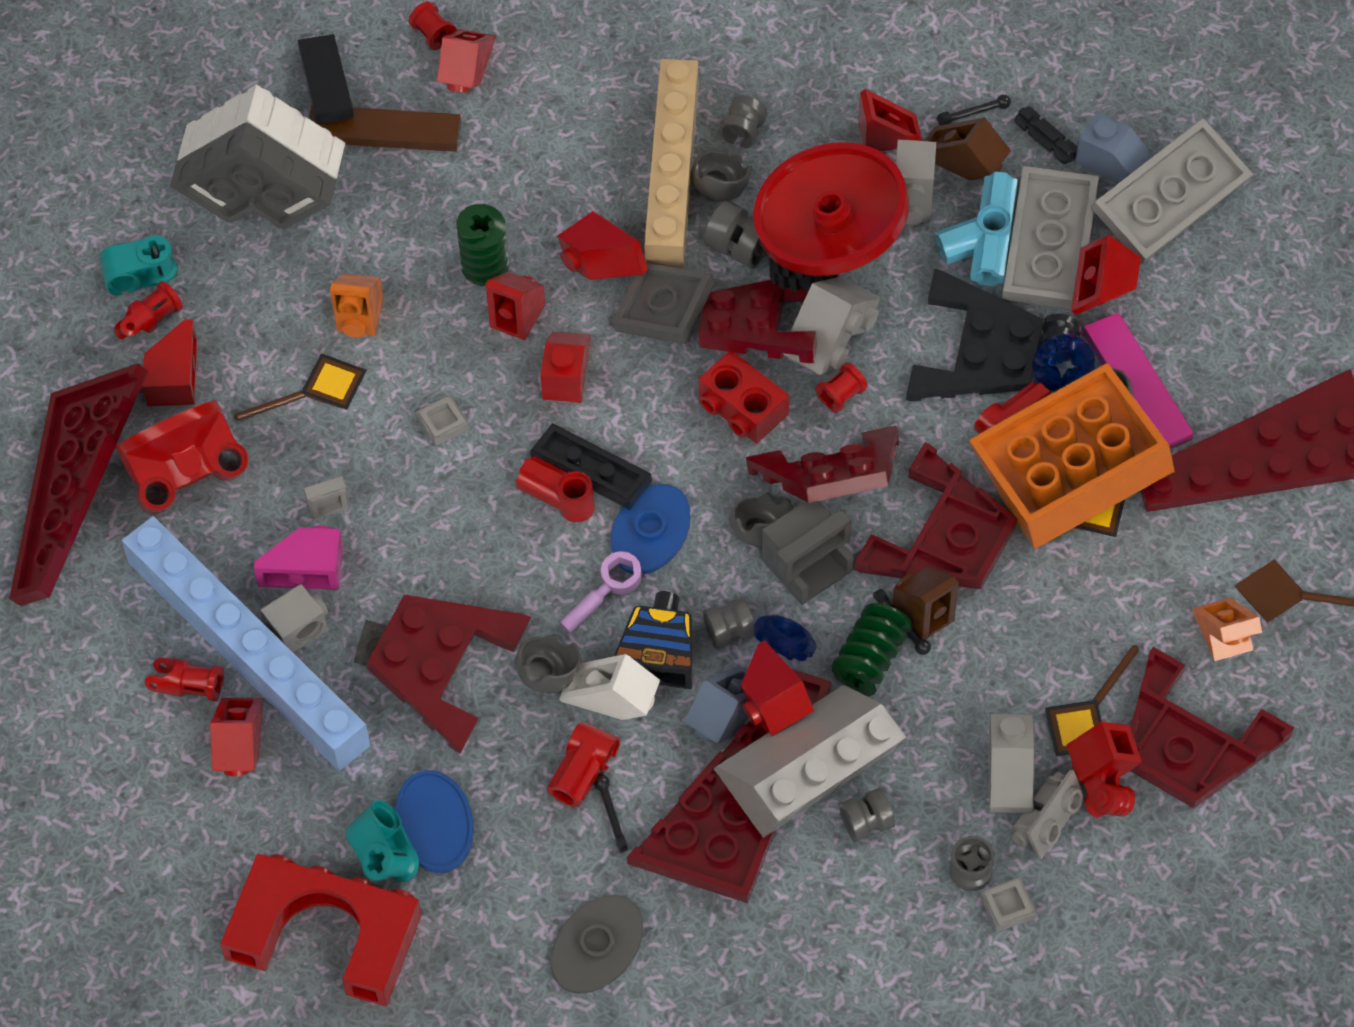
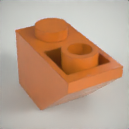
M342 273L331 283L330 287L337 332H343L345 335L353 338H360L364 335L376 336L384 299L381 277Z

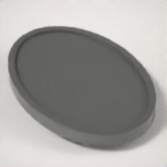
M617 895L597 898L582 906L566 921L555 940L551 955L552 973L560 987L568 992L577 994L594 992L612 983L627 969L639 949L643 933L641 913L630 899Z

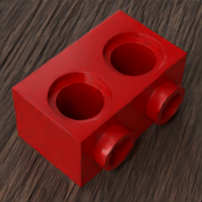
M726 353L698 379L699 402L709 414L716 415L718 413L727 420L729 427L737 436L741 438L747 436L756 444L789 415V394L736 353ZM729 387V388H732V389H731V390H722L721 388ZM751 410H760V411H762V412H760V413H752V412H749V411H751Z

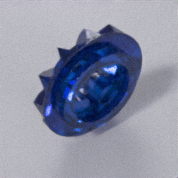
M1059 334L1044 341L1035 352L1032 362L1033 374L1038 383H1042L1049 391L1054 390L1056 392L1094 370L1095 354L1090 345L1081 337L1072 334ZM1067 354H1069L1071 364L1077 367L1067 368L1061 378L1058 367L1053 365L1063 363L1064 358H1067Z
M779 615L761 616L754 624V637L760 642L766 641L778 655L780 654L788 660L806 661L807 658H812L817 648L816 642L808 630L789 618Z

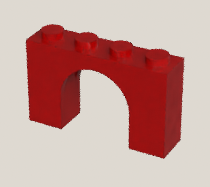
M257 853L220 943L225 960L266 971L282 929L293 916L311 907H335L352 916L360 927L357 943L342 979L346 995L387 1007L422 916L419 899H416L411 893L402 889L395 888L388 891L375 887L370 881L360 877L346 879L336 876L332 871L321 866H311V868L294 864L291 859L283 855L272 854L269 857Z

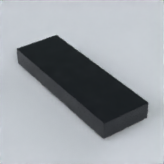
M335 35L299 39L298 49L316 124L354 118Z
M553 423L530 450L531 458L535 456L567 473L573 471L585 473L592 482L594 492L631 510L652 482L651 473Z

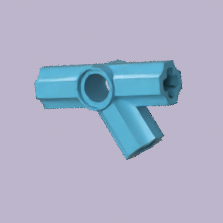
M994 172L984 177L980 211L977 217L934 232V240L943 262L949 265L973 256L970 279L984 286L995 287V285L1004 283L1018 181L1004 172ZM991 228H997V229H999V230L992 231V230H989V229H991Z

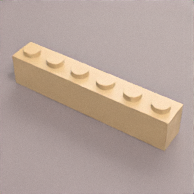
M660 60L644 243L645 261L647 263L684 269L699 89L698 60Z

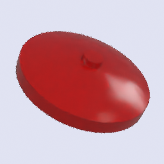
M836 142L822 144L793 155L780 164L767 177L754 203V226L765 252L782 267L799 274L811 276L842 274L858 269L875 260L895 242L907 221L909 194L900 169L892 159L881 151L858 143Z

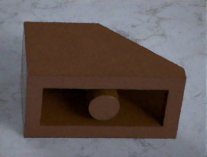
M985 117L935 126L924 140L937 142L936 165L969 181L982 179L994 172H999L1003 166L1002 162L1011 151Z
M925 568L915 575L908 574L898 581L893 589L892 605L911 620L913 630L921 639H927L955 621L959 582L952 575Z

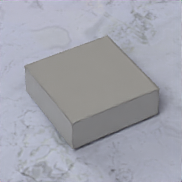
M451 395L415 412L417 420L435 446L470 429L469 422Z
M342 476L304 488L311 518L317 519L350 507L346 485Z
M1020 877L980 891V898L996 932L1036 919L1037 913Z

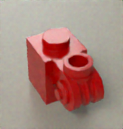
M1101 721L1066 745L1072 760V768L1077 775L1078 781L1084 783L1088 794L1084 798L1087 811L1095 818H1100L1103 815L1123 817L1132 811L1135 805V793L1129 786L1120 785V777L1140 765L1142 760L1130 725Z

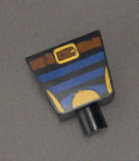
M660 591L655 595L653 607L638 605L633 608L614 656L627 654L660 680L659 685L692 690V614L678 611L680 600L678 595L669 591Z

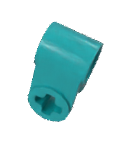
M154 235L105 248L100 253L99 259L108 293L119 296L123 295L122 291L128 290V293H132L138 289L156 286L161 281L166 283L171 281L178 272V266L175 259L171 257L172 247L165 237ZM153 246H155L157 249V255H155L153 252ZM158 266L161 267L162 275H159Z
M381 800L372 802L346 828L347 840L353 847L362 865L363 872L368 879L383 881L391 877L396 882H409L417 874L419 867L417 852L413 848L396 810Z

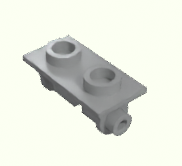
M1069 770L1066 776L1059 772H1056L1054 776H1048L1033 798L1034 806L1040 807L1042 810L1033 809L1032 813H1023L1012 827L1013 835L1011 839L1013 842L1021 847H1025L1027 843H1030L1040 859L1043 858L1049 847L1058 841L1062 828L1071 815L1075 814L1082 805L1085 795L1073 770Z

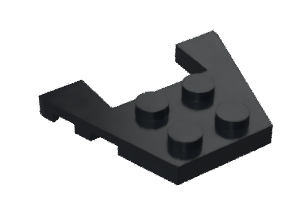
M934 269L928 304L967 311L954 371L913 364L906 401H921V398L938 396L941 399L954 398L956 395L969 393L985 395L1017 392L1029 385L1032 380L1043 318L942 270Z

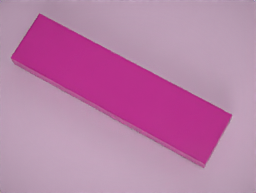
M1116 313L1084 326L1083 334L1101 364L1108 363L1110 367L1122 370L1127 375L1134 389L1135 400L1167 441L1170 449L1193 439V431L1121 315Z

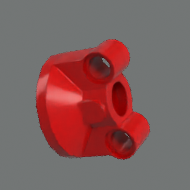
M217 400L203 403L163 420L131 436L115 447L126 471L136 486L138 506L144 512L154 515L163 513L171 506L175 499L176 491L212 474L223 481L236 479L245 471L249 460L245 448L235 441ZM225 451L235 454L239 461L237 470L230 472L222 469L218 461L219 454ZM150 485L161 486L166 492L165 503L153 505L148 502L145 496L146 488Z

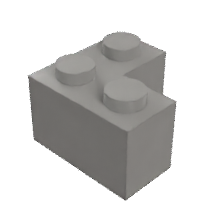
M898 139L897 156L894 163L903 175L909 194V213L905 223L907 225L931 222L937 142Z
M842 276L812 283L790 332L816 331L817 348L815 361L811 364L799 362L798 355L783 354L819 375L840 369L849 353V349L846 346L850 337L864 333L865 330L869 331L876 322L879 310L876 307L880 297Z

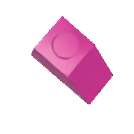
M317 525L312 528L299 527L254 562V572L258 587L295 588L302 584L305 589L339 590L344 548L340 529H332L324 525Z

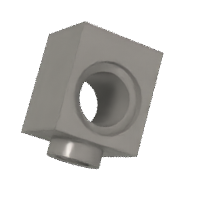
M302 584L260 609L263 624L292 652L297 651L328 631L325 615L328 614L326 605L318 594L310 595Z

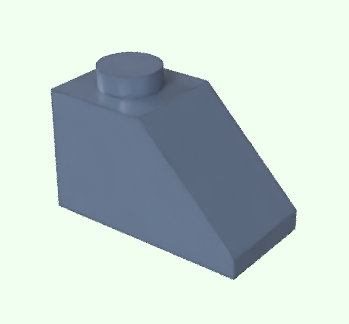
M1096 112L1079 137L1076 164L1119 183L1152 158L1153 155L1131 127L1100 112Z
M740 665L705 679L684 722L693 727L697 736L705 741L718 744L734 737L735 733L748 719L742 707L747 700L741 688V683L747 670Z

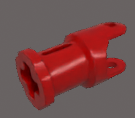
M165 281L159 282L154 292L142 301L135 300L128 306L125 317L114 327L116 337L123 340L127 336L132 337L141 330L147 333L154 331L158 327L157 323L171 312H179L183 309L178 294ZM161 302L162 304L153 311L152 308Z
M159 657L153 662L154 669L166 675H149L145 678V686L153 692L183 697L185 693L206 696L208 700L217 702L223 686L224 669L218 665L208 668L190 665L188 660Z

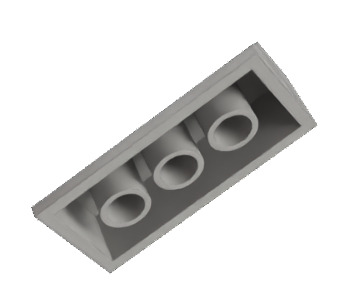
M842 685L812 705L814 712L774 736L767 733L716 766L714 770L764 838L889 756L906 739V736L881 703Z

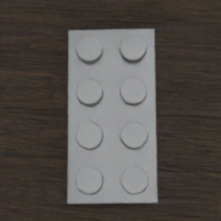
M1202 118L1096 200L1091 209L1124 246L1141 257L1140 264L1142 265L1248 182L1254 174L1207 121Z
M1023 166L1003 288V300L1071 309L1080 248L1090 242L1094 214L1091 206L1096 200L1099 176Z

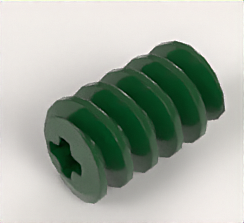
M474 204L466 207L459 213L456 220L461 266L463 267L462 273L471 283L485 286L489 279L508 272L509 256L506 223L502 213L492 206Z
M870 603L863 608L860 614L861 618L855 622L853 631L849 633L846 643L842 645L839 651V656L835 657L831 665L834 676L842 685L868 697L876 693L875 684L882 682L884 678L883 672L888 671L891 666L890 659L895 658L898 653L897 646L902 645L906 639L904 633L910 632L912 628L911 620L904 613L894 607L881 603Z

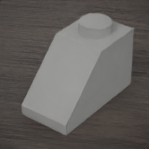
M990 714L988 736L990 812L1032 813L1033 715Z

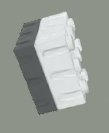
M256 84L249 88L246 93L235 96L225 102L220 108L216 107L204 114L201 119L187 124L170 187L226 222L233 223L242 215L246 216L251 212H255L262 218L273 222L272 224L278 228L286 229L331 204L336 183L335 179H337L345 142L336 136L333 137L330 131L320 127L307 117H303L300 111L290 107L277 97L274 98L271 92Z

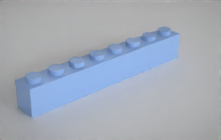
M154 516L122 539L128 563L338 771H341L371 746L367 725Z

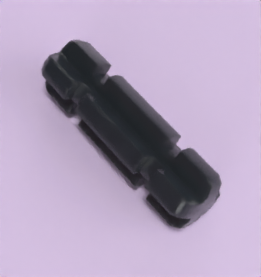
M1029 106L1021 108L1014 118L1016 125L1023 131L1028 129V135L1049 153L1054 151L1053 156L1062 164L1071 163L1077 155L1078 147L1069 139L1065 141V136L1046 119L1042 118L1040 120V115Z

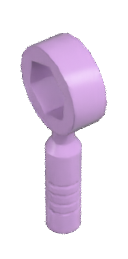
M619 551L605 558L600 570L603 584L597 590L591 591L559 622V625L565 631L571 634L603 603L604 597L609 592L624 595L637 589L641 583L642 572L640 562L634 555L629 552ZM619 563L633 567L634 575L623 583L609 577V571Z

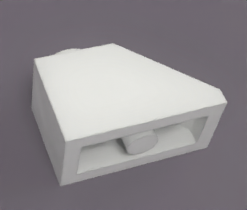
M622 654L580 663L573 681L568 687L563 689L559 700L617 719H631L647 715L654 704V695L660 680L630 656Z

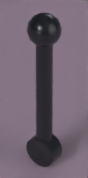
M1002 94L995 101L951 114L947 111L942 112L937 116L936 120L940 126L997 107L1006 109L1010 106L1011 99L1008 95Z
M880 588L873 592V597L878 603L894 607L883 589ZM911 628L910 632L906 634L914 642L916 652L919 655L928 654L931 650L929 641L921 639Z
M599 774L594 782V786L601 792L619 853L628 851V847L608 790L610 780L606 775Z

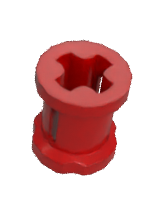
M426 1L414 9L409 16L408 22L413 29L420 31L425 36L429 48L438 50L442 46L443 37L457 30L452 22L445 21L441 17L435 3Z
M849 362L844 363L839 369L840 372L829 381H821L815 386V392L819 400L835 414L843 409V404L856 393L862 394L868 388L864 375L855 365Z

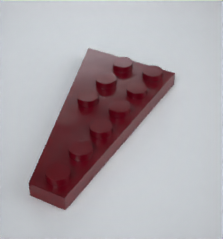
M139 363L51 393L9 597L16 604L23 606L51 596L148 373V370Z
M1351 369L1171 455L1175 471L1140 490L1146 512L1354 479V377Z
M793 670L802 680L812 705L830 693L831 681ZM749 721L747 725H742L723 752L720 751L679 797V802L664 819L661 818L651 829V834L639 847L636 846L627 856V864L748 904L776 830L763 838L714 768L766 735L768 732L761 724L754 726Z

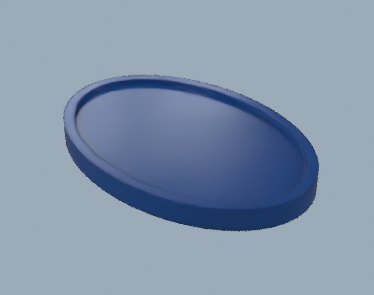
M667 484L653 485L644 491L631 510L623 507L615 519L611 532L612 553L623 551L634 555L640 562L642 575L654 572L670 562L684 544L690 527V507L683 492ZM621 563L618 564L625 572L634 574L633 567Z
M425 770L413 774L402 785L397 796L395 810L400 816L401 824L413 848L417 852L419 866L434 873L450 872L464 862L472 846L474 826L470 805L461 788L447 775L433 770Z

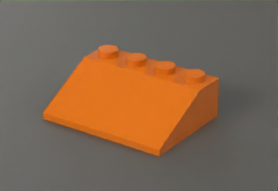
M1108 363L969 439L972 449L1007 509L1017 518V525L1034 549L1039 548L1175 471L1169 444Z

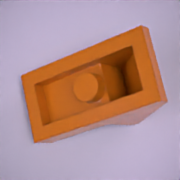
M1232 598L1192 608L1214 661L1253 650L1250 636L1262 633L1259 616Z

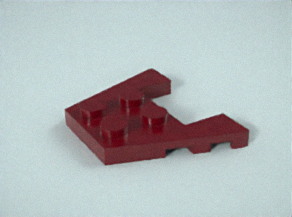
M771 279L710 292L703 307L698 331L700 348L746 354L748 348L767 351L768 358L782 359L784 357L783 353L798 355L799 362L814 363L817 348L816 331L778 332L783 303L804 301L808 291L804 292L803 287L798 288L797 292L790 291V286L784 290L779 288V284L775 285Z
M895 425L862 432L863 445L849 444L840 448V452L828 455L821 452L807 453L801 457L800 461L788 463L781 450L745 457L748 473L753 476L758 475V472L762 473L763 481L769 484L781 482L783 491L808 503L887 487L893 469L892 459L896 458V445H899L898 429Z
M925 442L909 468L908 478L938 490L943 494L910 550H906L871 534L855 561L854 570L866 574L903 578L908 574L915 575L923 569L929 568L954 576L959 582L958 586L982 589L1016 528L1017 518L981 487L975 488L962 476L960 469L953 463L947 464L937 455V450Z
M403 595L373 650L366 668L403 703L407 702L423 717L422 721L432 731L436 730L449 742L448 746L455 752L461 753L477 724L478 717L441 700L443 693L474 635L514 652L531 617L525 614Z
M1152 647L1130 727L1142 763L1130 771L1190 807L1195 808L1287 742L1293 734L1294 727L1261 709L1240 740L1231 737L1166 699L1184 673L1185 664Z

